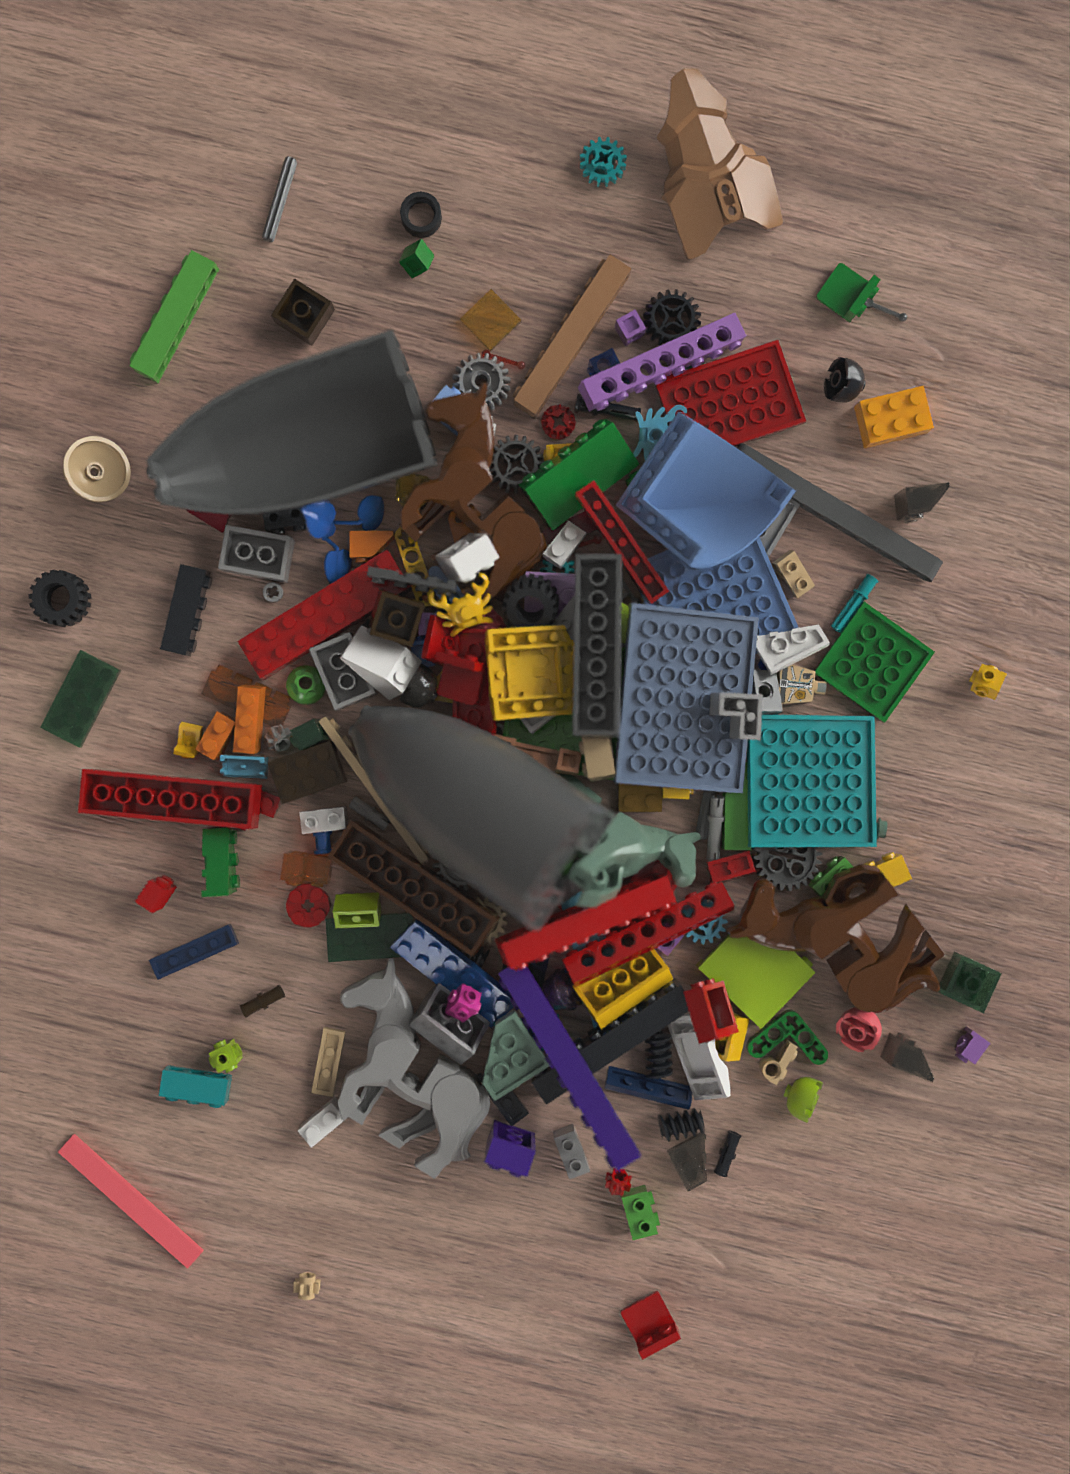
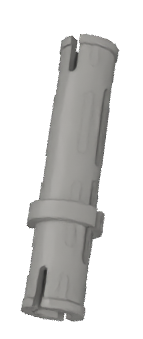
M715 795L710 796V814L707 815L709 829L706 860L714 861V858L715 860L720 859L722 822L725 819L723 815L724 796L717 795V798H715Z

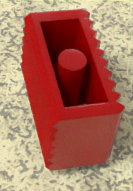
M166 875L148 880V883L142 888L143 891L135 899V903L151 913L163 909L177 888L173 884L174 880Z

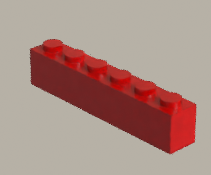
M593 480L576 492L575 497L614 554H621L623 567L646 601L652 604L668 593L669 589L596 482Z

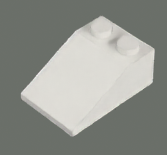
M364 626L359 627L340 657L345 664L388 700L404 692L422 662L405 646L369 635L367 628Z

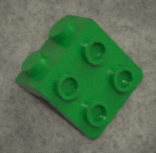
M839 263L816 295V299L850 323L855 316L860 317L867 308L864 303L868 298L872 300L880 289L877 287V284L881 279L873 275L867 281L845 264Z

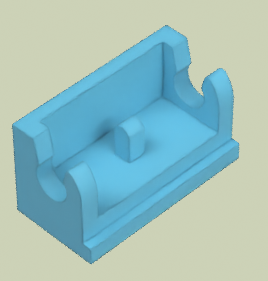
M220 755V762L223 764L220 774L224 777L267 779L269 757Z

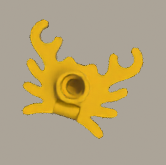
M478 573V576L483 579L481 585H476L475 582L471 583L475 591L474 595L466 593L462 598L454 597L451 604L447 603L445 593L441 594V599L438 601L433 599V590L428 593V600L431 605L447 611L446 613L440 611L436 613L438 617L450 619V621L443 622L442 626H456L450 633L451 637L456 636L460 631L480 623H493L492 618L483 617V615L493 609L492 605L484 608L489 602L491 594L487 593L484 599L481 600L483 593L489 585L488 577L484 573Z

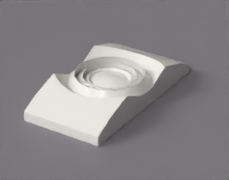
M684 1014L669 1024L668 1028L694 1099L728 1098L730 1096L728 1069L718 1057L715 1040L698 1044L690 1014Z

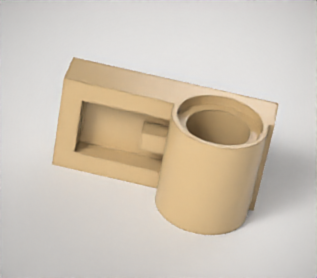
M789 550L772 562L773 568L784 579L794 597H801L815 586L795 551Z
M786 1038L776 1058L765 1056L760 1060L759 1069L771 1083L777 1085L779 1081H783L789 1062H793L798 1053L794 1042ZM775 1064L773 1072L768 1073L765 1071L767 1065Z

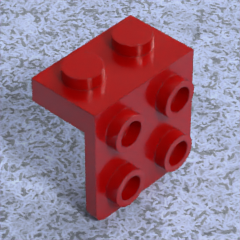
M446 648L445 652L436 651L434 660L444 662L437 690L438 695L468 705H476L487 663L477 661V656L465 654V657L458 655L459 651Z

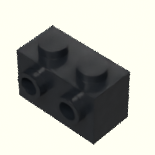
M301 508L263 513L265 531L268 533L284 535L287 530H294V532L307 530Z

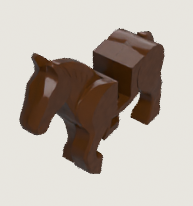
M482 383L477 392L461 393L432 400L425 406V414L429 421L444 422L457 430L458 435L448 453L445 454L439 477L415 484L400 509L399 526L416 542L446 511L452 509L474 533L486 534L499 558L493 561L494 565L487 576L489 585L483 593L481 600L489 593L491 594L490 600L495 598L503 602L509 584L511 585L515 578L519 580L521 575H524L526 571L530 572L542 560L547 544L543 533H540V527L535 519L526 514L525 510L507 495H504L481 518L479 517L482 514L472 503L469 506L467 505L493 480L489 467L493 458L494 429L488 405L485 401L487 384ZM425 501H429L423 510L419 512V507ZM440 552L430 554L429 557L442 570L441 566L435 558V556ZM471 585L460 588L464 595L466 593L470 595L475 594Z
M860 864L837 873L831 879L822 896L802 900L795 907L778 913L774 905L775 887L772 882L766 879L757 880L741 909L738 924L727 928L730 938L747 937L758 944L782 951H809L820 959H824L843 944L849 942L847 946L828 958L827 962L842 989L847 993L851 1003L859 1010L865 1012H886L919 989L926 988L933 992L940 991L938 979L931 966L945 954L907 904L904 905L899 916L894 937L881 952L876 950L868 934L858 922L868 917L891 899L900 896L876 866ZM857 886H861L866 890L856 897L849 898L850 891ZM923 932V934H922V936H921V938H920V941H919V943H918V946H917L916 950L913 952V949H914V946H915V944H916V941H917V939L919 938V936L921 935V933Z

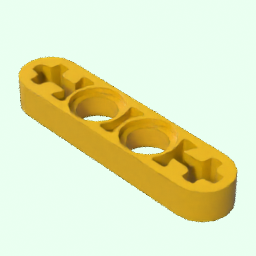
M401 527L398 528L395 532V540L406 572L412 574L422 572L426 579L428 573L417 541L415 542L409 536L410 546L415 544V547H407L402 550V547L405 548L406 545L404 540H399V538L402 536L401 533L405 531ZM412 551L417 553L418 559L416 562L409 563L406 560L407 553ZM411 586L416 600L420 601L422 592L416 591V587ZM421 601L425 604L424 608H430L433 606L430 604V602L425 603L424 601Z

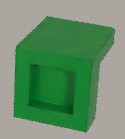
M421 238L404 249L399 263L411 279L429 270L434 254Z

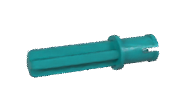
M866 574L858 588L853 589V595L831 624L833 630L841 633L864 600H868L867 596L879 582L874 576Z

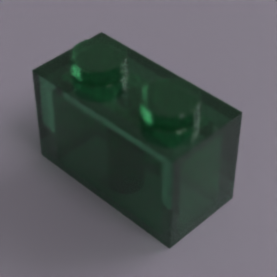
M312 719L290 730L292 735L289 738L294 748L298 747L299 750H305L329 739L326 731L318 722L320 719Z

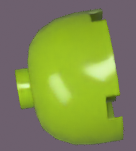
M800 1077L796 1079L793 1085L788 1084L784 1093V1097H787L786 1105L788 1111L797 1119L808 1123V1119L811 1118L819 1098L818 1090L822 1089L823 1082L811 1077Z

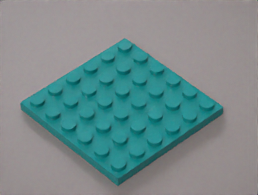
M762 715L761 740H747L748 847H877L875 716Z

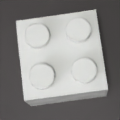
M469 533L437 554L435 558L447 579L468 582L475 578V573L481 569L486 570L494 565L493 561L498 559L499 556L486 534Z

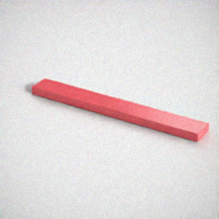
M76 1134L58 1151L62 1157L187 1269L203 1252V1249Z

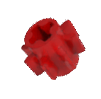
M613 1168L612 1174L606 1173L605 1188L609 1189L611 1195L623 1197L624 1190L630 1191L632 1176H628L625 1169L617 1172Z

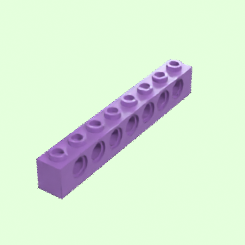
M733 313L581 381L578 389L589 411L594 409L600 411L609 406L611 401L616 400V402H620L626 399L631 392L640 393L647 389V385L651 383L655 385L660 384L671 374L678 376L685 371V368L691 365L693 368L698 367L709 357L713 360L723 354L722 351L727 349L733 351L739 348L746 334L736 313ZM716 335L721 336L724 342L719 341ZM697 344H702L705 350H701ZM678 352H683L686 355V359L680 357ZM659 360L665 361L668 367H663ZM640 369L647 370L649 375H643ZM621 377L627 378L630 384L623 383ZM602 386H607L611 393L604 392Z

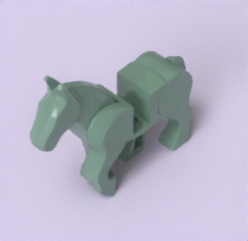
M556 773L599 804L601 803L602 798L589 787L585 788L578 778L570 774ZM622 812L618 813L591 854L576 849L573 853L582 859L574 864L568 876L570 880L583 888L576 905L597 907L616 897L621 888L622 878L637 874L641 868L656 860H659L670 871L673 881L677 886H689L696 876V849L693 843L701 839L700 834L693 832L678 835L665 829L641 825Z

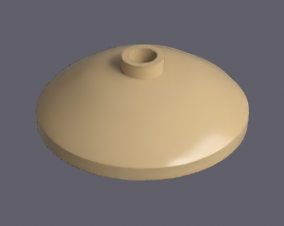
M89 436L79 439L69 447L63 459V473L66 482L77 495L92 502L111 501L121 495L129 484L131 469L128 458L117 444L106 438ZM90 470H95L97 476H92Z

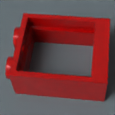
M713 978L691 984L690 990L683 991L698 1044L739 1033L724 980L715 982Z

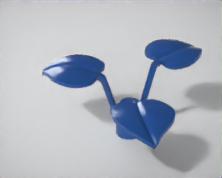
M375 495L364 497L358 506L357 514L359 520L335 521V507L326 501L311 503L301 508L309 533L315 538H322L323 541H326L334 548V551H329L324 559V571L329 584L348 574L352 564L350 553L346 549L339 550V547L329 539L336 531L335 525L362 524L364 531H374L379 527L384 517L385 507L382 497Z

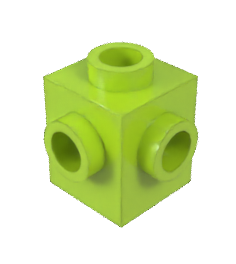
M234 1038L227 1042L223 1039L213 1045L214 1048L209 1052V1062L213 1069L216 1068L218 1073L224 1070L228 1073L238 1067L237 1064L242 1060L243 1056L242 1050Z

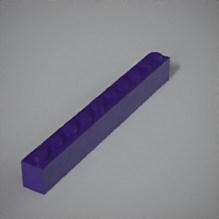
M528 966L516 971L514 968H506L498 973L501 977L498 980L504 991L509 990L512 995L510 999L512 1005L516 1010L520 1009L524 1015L521 1018L528 1030L532 1029L536 1035L533 1037L539 1049L543 1048L547 1054L545 1060L551 1069L555 1067L559 1074L557 1076L558 1082L563 1089L567 1087L571 1094L569 1096L570 1102L575 1109L579 1107L583 1114L580 1116L582 1122L587 1129L591 1127L595 1134L593 1136L594 1142L599 1149L603 1147L607 1154L605 1160L610 1168L613 1169L615 1167L618 1172L640 1158L642 1154Z

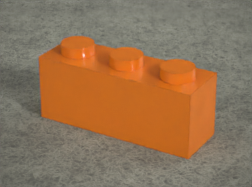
M248 684L238 686L233 752L256 754L261 751L266 686Z

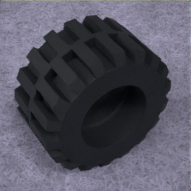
M50 570V573L44 572L41 574L42 578L37 577L34 580L36 585L30 586L33 592L28 594V599H32L29 605L30 608L35 609L33 613L35 616L40 617L41 621L60 627H66V625L73 626L75 625L74 622L83 620L81 618L82 615L86 616L88 614L86 608L91 607V603L88 602V599H91V594L87 593L89 587L83 584L84 581L81 578L63 570ZM65 586L69 591V602L64 609L56 611L51 604V596L57 588Z
M524 574L520 576L519 580L515 578L512 584H509L504 595L502 611H504L503 617L508 619L507 624L510 627L512 625L515 626L514 628L552 626L553 621L557 617L559 594H556L557 589L555 586L551 587L550 580L547 579L545 582L543 580L544 576L539 575L538 578H535L534 574H529V577L526 578ZM532 596L541 601L543 608L538 612H527L520 607L518 601L523 597Z

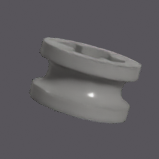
M268 583L263 588V596L270 602H277L283 597V588L277 583ZM276 586L278 588L276 591L279 592V595L270 598L268 596L270 593H267L268 589H273Z

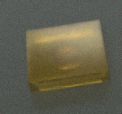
M492 289L460 318V321L490 352L521 323V319Z

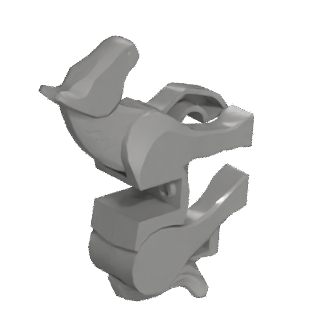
M389 958L384 970L374 972L343 989L340 994V1001L345 1008L366 1007L376 1011L377 1017L372 1034L369 1037L367 1060L346 1073L338 1099V1107L343 1121L349 1117L363 1125L367 1115L381 1096L385 1087L406 1101L422 1107L414 1116L382 1129L379 1136L400 1149L408 1141L437 1128L440 1136L437 1147L418 1157L414 1164L416 1168L436 1179L442 1169L450 1164L451 1161H463L471 1156L468 1152V1144L488 1114L490 1095L484 1086L480 1085L477 1075L470 1068L459 1065L455 1060L439 1054L422 1083L419 1082V1078L413 1073H405L418 1053L421 1041L415 1034L416 1031L409 1026L414 1016L412 1002L407 990L396 976L394 958ZM364 1086L362 1094L359 1097L357 1095V1090L359 1087Z

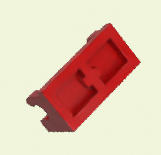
M750 851L707 862V871L710 874L711 883H724L753 875L756 872Z

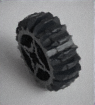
M668 289L665 292V296L658 292L657 298L652 297L650 299L651 304H646L645 309L648 312L643 313V318L647 320L643 321V324L649 328L646 329L645 334H653L650 341L653 342L658 339L657 346H661L662 342H670L697 330L696 327H700L701 321L698 319L701 317V312H696L699 305H691L694 298L690 297L687 300L686 292H683L682 296L678 295V289H675L674 294H671ZM673 304L677 305L678 307L673 309L669 308L667 305ZM656 311L660 313V317L663 320L659 328L654 317ZM684 312L687 313L689 318L688 328L684 326V322L681 319ZM677 315L675 322L667 323L669 316L671 318ZM669 330H673V331H675L677 334H676V335H670V334H666L665 332H667V331H669Z

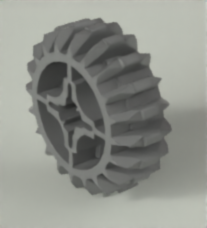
M514 435V441H511L510 437L506 436L505 444L500 439L498 440L500 448L494 446L493 452L496 454H493V461L489 467L492 468L489 470L491 476L495 475L492 483L500 481L497 486L498 489L506 485V493H509L510 488H514V494H518L519 484L523 482L522 480L511 481L509 480L516 474L526 476L529 473H535L543 463L540 461L543 459V454H537L540 451V446L532 448L534 440L527 444L526 436L522 437V441H518V435ZM514 448L522 449L516 455H511L508 452L505 453L507 450ZM528 453L534 461L532 472L524 464ZM500 457L508 465L504 476L498 469ZM521 459L520 466H522V468L516 466L511 470L512 463H510V461L516 463Z

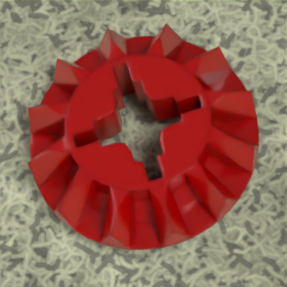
M561 404L550 406L544 411L541 419L544 433L556 440L565 439L570 436L576 425L574 413L569 407ZM563 415L562 422L564 423V425L562 426L559 424L557 427H555V429H553L555 424L553 418L555 417L558 419L560 416Z

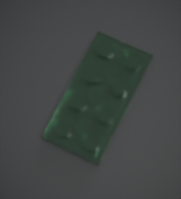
M80 650L40 728L82 748L121 670Z
M408 912L381 914L379 927L335 928L334 917L326 918L328 962L401 957L390 947L413 923V916Z

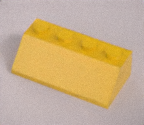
M654 949L578 987H575V985L572 987L600 1029H603L671 982L673 977L669 967Z

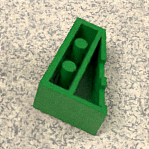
M233 827L202 829V857L205 860V870H202V877H206V890H202L201 897L229 896L240 887V877L236 875L239 857L238 853H235L234 844H237V832L233 830Z

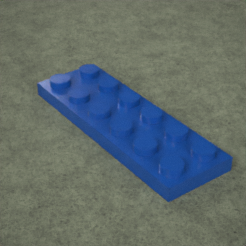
M417 918L392 943L390 947L436 985L440 983L451 992L453 989L456 990L460 985L465 984L480 992L481 1007L478 1013L490 1022L489 1027L492 1028L494 1026L493 1022H496L514 1008L510 1001L512 995L509 990L504 991L497 980Z

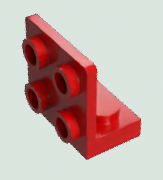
M659 1291L649 1294L620 1311L637 1343L638 1353L642 1360L681 1339L678 1326Z

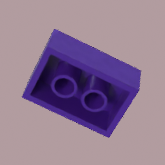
M494 1119L486 1142L484 1163L494 1170H507L509 1174L515 1177H527L536 1153L535 1133L516 1126L511 1127L510 1124Z

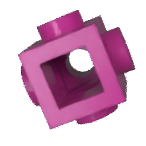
M465 984L460 985L456 990L453 989L450 992L445 1013L465 1022L473 1014L476 1015L479 1012L481 993Z

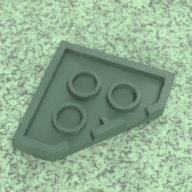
M515 1010L497 1020L493 1030L482 1082L494 1101L549 1067L545 1060L546 1055L542 1049L538 1048L533 1036Z

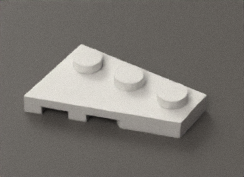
M813 625L795 628L792 631L780 633L777 631L770 632L767 635H757L756 651L770 675L824 649L829 646L830 642L821 627Z

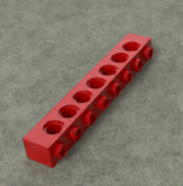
M716 882L710 883L704 887V891L699 893L692 892L685 896V900L679 903L676 901L670 903L671 907L658 913L653 911L650 916L645 917L646 919L640 922L633 921L626 925L624 930L619 932L617 930L612 931L605 936V939L599 942L598 940L586 944L585 949L580 951L573 950L567 953L566 958L562 960L575 987L733 911L734 903L722 882L718 884ZM709 899L714 904L710 908H705L701 905L702 901ZM685 909H691L694 912L689 918L683 917L681 913ZM669 918L674 923L671 927H664L662 921ZM651 928L654 933L650 937H644L642 935L643 930ZM625 938H632L634 940L633 945L630 947L623 946L622 942ZM607 947L614 949V953L609 957L602 955L603 950ZM592 957L594 962L591 966L587 967L582 964L585 958Z

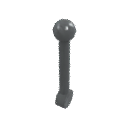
M867 299L864 303L867 308L873 307L898 317L902 322L907 320L906 313H897L875 304L871 299Z

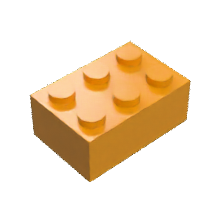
M924 385L861 400L854 406L864 449L927 434L934 428Z

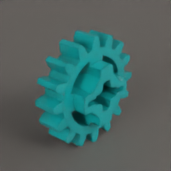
M598 137L597 143L590 140V147H583L584 153L580 154V160L582 161L580 169H585L583 177L589 176L590 184L595 180L597 181V187L600 186L601 182H604L605 187H608L609 181L616 184L617 177H623V170H626L627 165L624 163L626 162L627 155H622L623 146L617 148V140L610 143V137H607L606 141H602L601 137ZM593 155V160L589 164V158ZM617 160L618 165H617L616 169L614 170V169H613V167H614L613 164H614L615 161Z

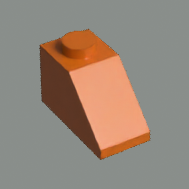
M349 531L350 558L358 564L366 563L368 560L379 555L395 539V532Z

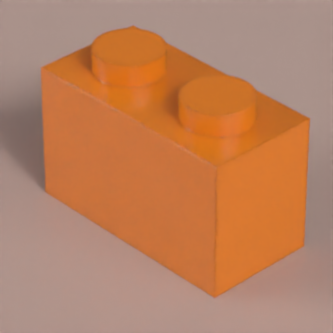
M217 711L195 750L212 760H220V755H223L234 736L235 719L223 712Z

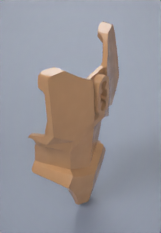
M695 68L682 69L671 78L668 113L665 123L657 135V140L665 146L670 167L664 182V192L661 198L667 202L671 210L687 260L706 253L723 226L745 218L763 226L765 230L783 224L772 171L766 157L757 155L753 149L736 142L726 124L727 99ZM722 185L727 187V194L721 191ZM730 207L734 209V215L728 213Z

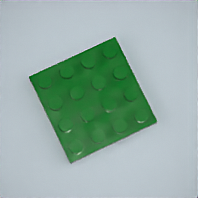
M864 601L814 671L816 676L872 716H875L879 721L885 723L935 651Z

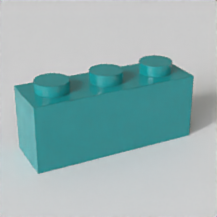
M168 1065L162 1071L159 1096L165 1097L167 1101H178V1099L187 1100L188 1104L197 1105L201 1102L208 1103L209 1107L220 1108L229 1100L232 1075Z

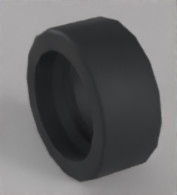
M422 191L414 192L408 195L401 204L400 216L402 225L412 236L418 238L429 237L439 229L442 221L441 208L437 199L431 194ZM415 204H428L433 209V220L427 226L419 227L410 222L408 213Z

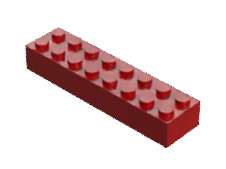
M388 549L237 641L260 679L266 680L310 653V648L333 639L372 615L379 589L402 596L412 590L410 585H407L406 589L393 586L394 582L385 581V584L373 583L372 578L367 576L368 567L393 570L403 575Z
M82 769L78 813L256 829L259 824L262 784Z
M653 873L621 886L616 897L597 907L575 905L549 916L539 931L524 926L494 938L503 963L508 968H514L516 971L525 968L527 963L532 960L539 962L548 958L547 954L554 951L556 953L564 952L573 943H577V945L583 944L590 940V936L595 934L598 936L605 935L614 926H618V928L624 927L631 923V919L648 917L651 915L650 912L655 909L659 911L671 907L670 903L675 902L676 898L667 875Z

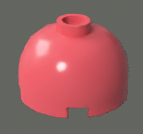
M857 1007L846 1010L836 1023V1033L838 1034L839 1032V1035L842 1037L840 1041L849 1049L857 1052H864V1050L869 1049L871 1051L880 1040L882 1026L874 1012H865Z

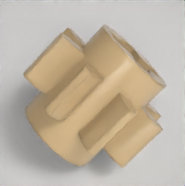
M300 1273L299 1278H295L293 1293H298V1298L301 1300L314 1299L315 1294H319L321 1280L316 1279L315 1273Z

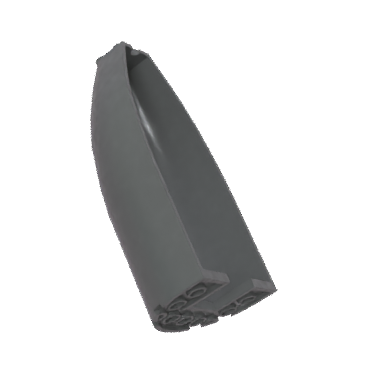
M391 329L282 365L251 378L208 402L177 427L146 460L148 464L146 467L148 477L156 482L157 488L153 489L156 500L163 505L201 512L263 514L302 508L316 502L331 501L438 466L437 458H433V456H436V451L432 439L428 437L431 433L414 380L407 373L410 369L405 355L400 350L401 346L394 331Z
M366 705L361 710L360 717L348 731L360 762L374 790L396 820L438 861L532 930L539 931L564 895V891L552 885L575 850L579 849L591 854L616 817L614 813L527 753L491 733L454 717L407 707H370Z

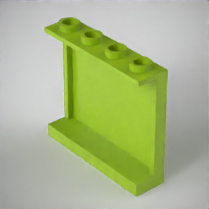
M729 935L704 960L701 959L696 964L698 969L709 979L714 978L715 982L724 980L729 999L760 1029L816 973L811 968L813 963L805 956L800 958L795 951L777 950L758 944L747 937L730 938Z

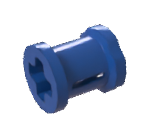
M332 831L312 833L316 843L314 854L330 853L332 850L330 839Z

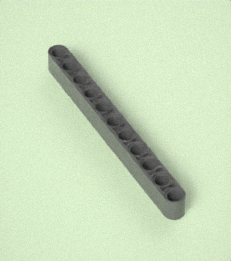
M743 443L737 446L743 453L796 490L791 499L800 504L799 507L927 582L933 581L943 564V561L750 446Z

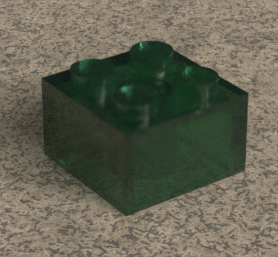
M954 951L940 981V991L938 992L984 1013L1002 973Z

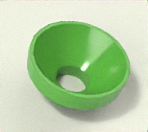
M299 666L287 677V692L290 698L298 704H314L325 693L326 688L318 669L313 666ZM309 677L312 680V686L309 689H302L299 686L301 678Z

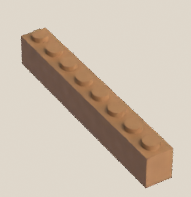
M609 254L606 260L602 259L596 268L598 273L594 278L590 277L584 287L586 291L582 296H577L572 305L574 307L571 314H565L560 323L562 325L559 332L554 331L548 341L550 343L547 350L543 349L536 359L538 364L535 368L531 367L525 375L526 382L522 387L519 385L512 396L514 397V405L534 419H536L630 277L632 268Z

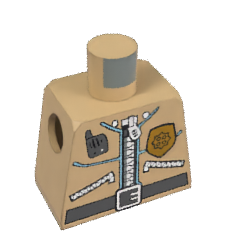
M790 665L777 672L782 704L812 702L813 694L825 695L826 682L815 681V671L795 665Z

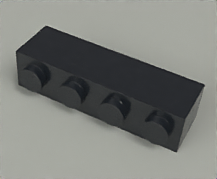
M180 564L160 646L161 650L191 657V653L195 652L197 640H195L196 632H199L202 626V619H200L201 611H204L206 608L207 598H205L207 589H210L212 584L211 572Z

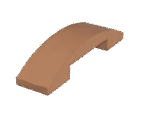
M495 734L500 739L527 753L554 773L578 775L581 752L560 748L558 751L516 742L517 739Z

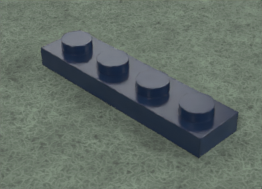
M230 923L151 958L149 962L157 980L238 945L239 941Z
M609 1066L607 1069L604 1089L687 1110L691 1107L693 1092L688 1085L664 1079L646 1078L645 1074Z

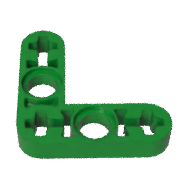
M791 1009L783 1011L752 1036L746 1044L747 1051L752 1057L761 1058L790 1035L814 1064L821 1065L828 1059L827 1049L800 1015ZM787 1016H795L793 1020L799 1028L795 1030L790 1023L786 1024L788 1021ZM772 1028L779 1030L780 1034L776 1039L768 1037V1031ZM803 1031L810 1034L809 1040L805 1043L798 1040L799 1034ZM761 1036H764L765 1039L770 1043L767 1046L764 1042L760 1045L761 1050L759 1052H757L756 1050L752 1052L754 1048L753 1043L756 1042L757 1044H760L761 1042H763V1039L760 1038ZM812 1044L818 1051L822 1050L820 1053L821 1058L814 1057L815 1054L810 1048Z

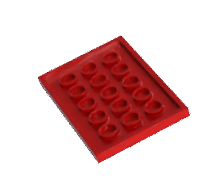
M779 340L685 370L678 376H667L665 381L655 385L661 405L665 408V415L675 405H682L686 407L687 413H684L682 410H678L679 412L706 427L733 446H738L740 443L744 444L806 422Z

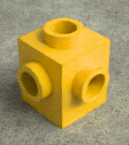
M981 664L979 671L974 669L969 680L973 683L970 690L980 697H988L995 700L1007 673L998 670L995 666Z

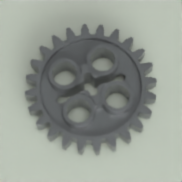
M752 847V850L756 851L757 855H753L751 858L757 860L754 868H760L756 874L757 876L764 875L763 879L772 882L774 887L777 885L778 890L782 891L785 886L786 891H791L792 885L795 889L799 890L800 883L805 886L808 885L807 878L814 880L811 873L819 872L815 864H822L820 860H817V856L822 855V853L816 852L818 847H803L799 853L795 847ZM769 850L787 853L790 855L804 857L805 860L800 861L782 856L769 854ZM774 858L778 861V866L775 870L770 866ZM794 863H797L799 867L796 874H793L791 871Z

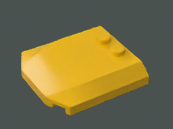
M565 625L486 630L485 648L490 708L493 720L572 714L574 641L571 640L566 632Z

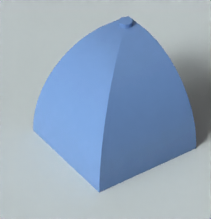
M678 411L616 506L688 566L705 568L725 562L751 545L774 522L796 490L741 450Z

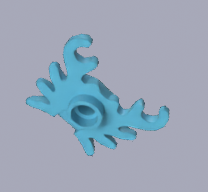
M675 405L664 417H661V414L665 411V408L661 407L653 418V410L650 408L645 421H643L640 412H635L639 423V441L633 455L637 457L641 449H643L646 461L649 452H652L668 428L667 423L672 422L676 411L682 410L684 413H687L686 407Z

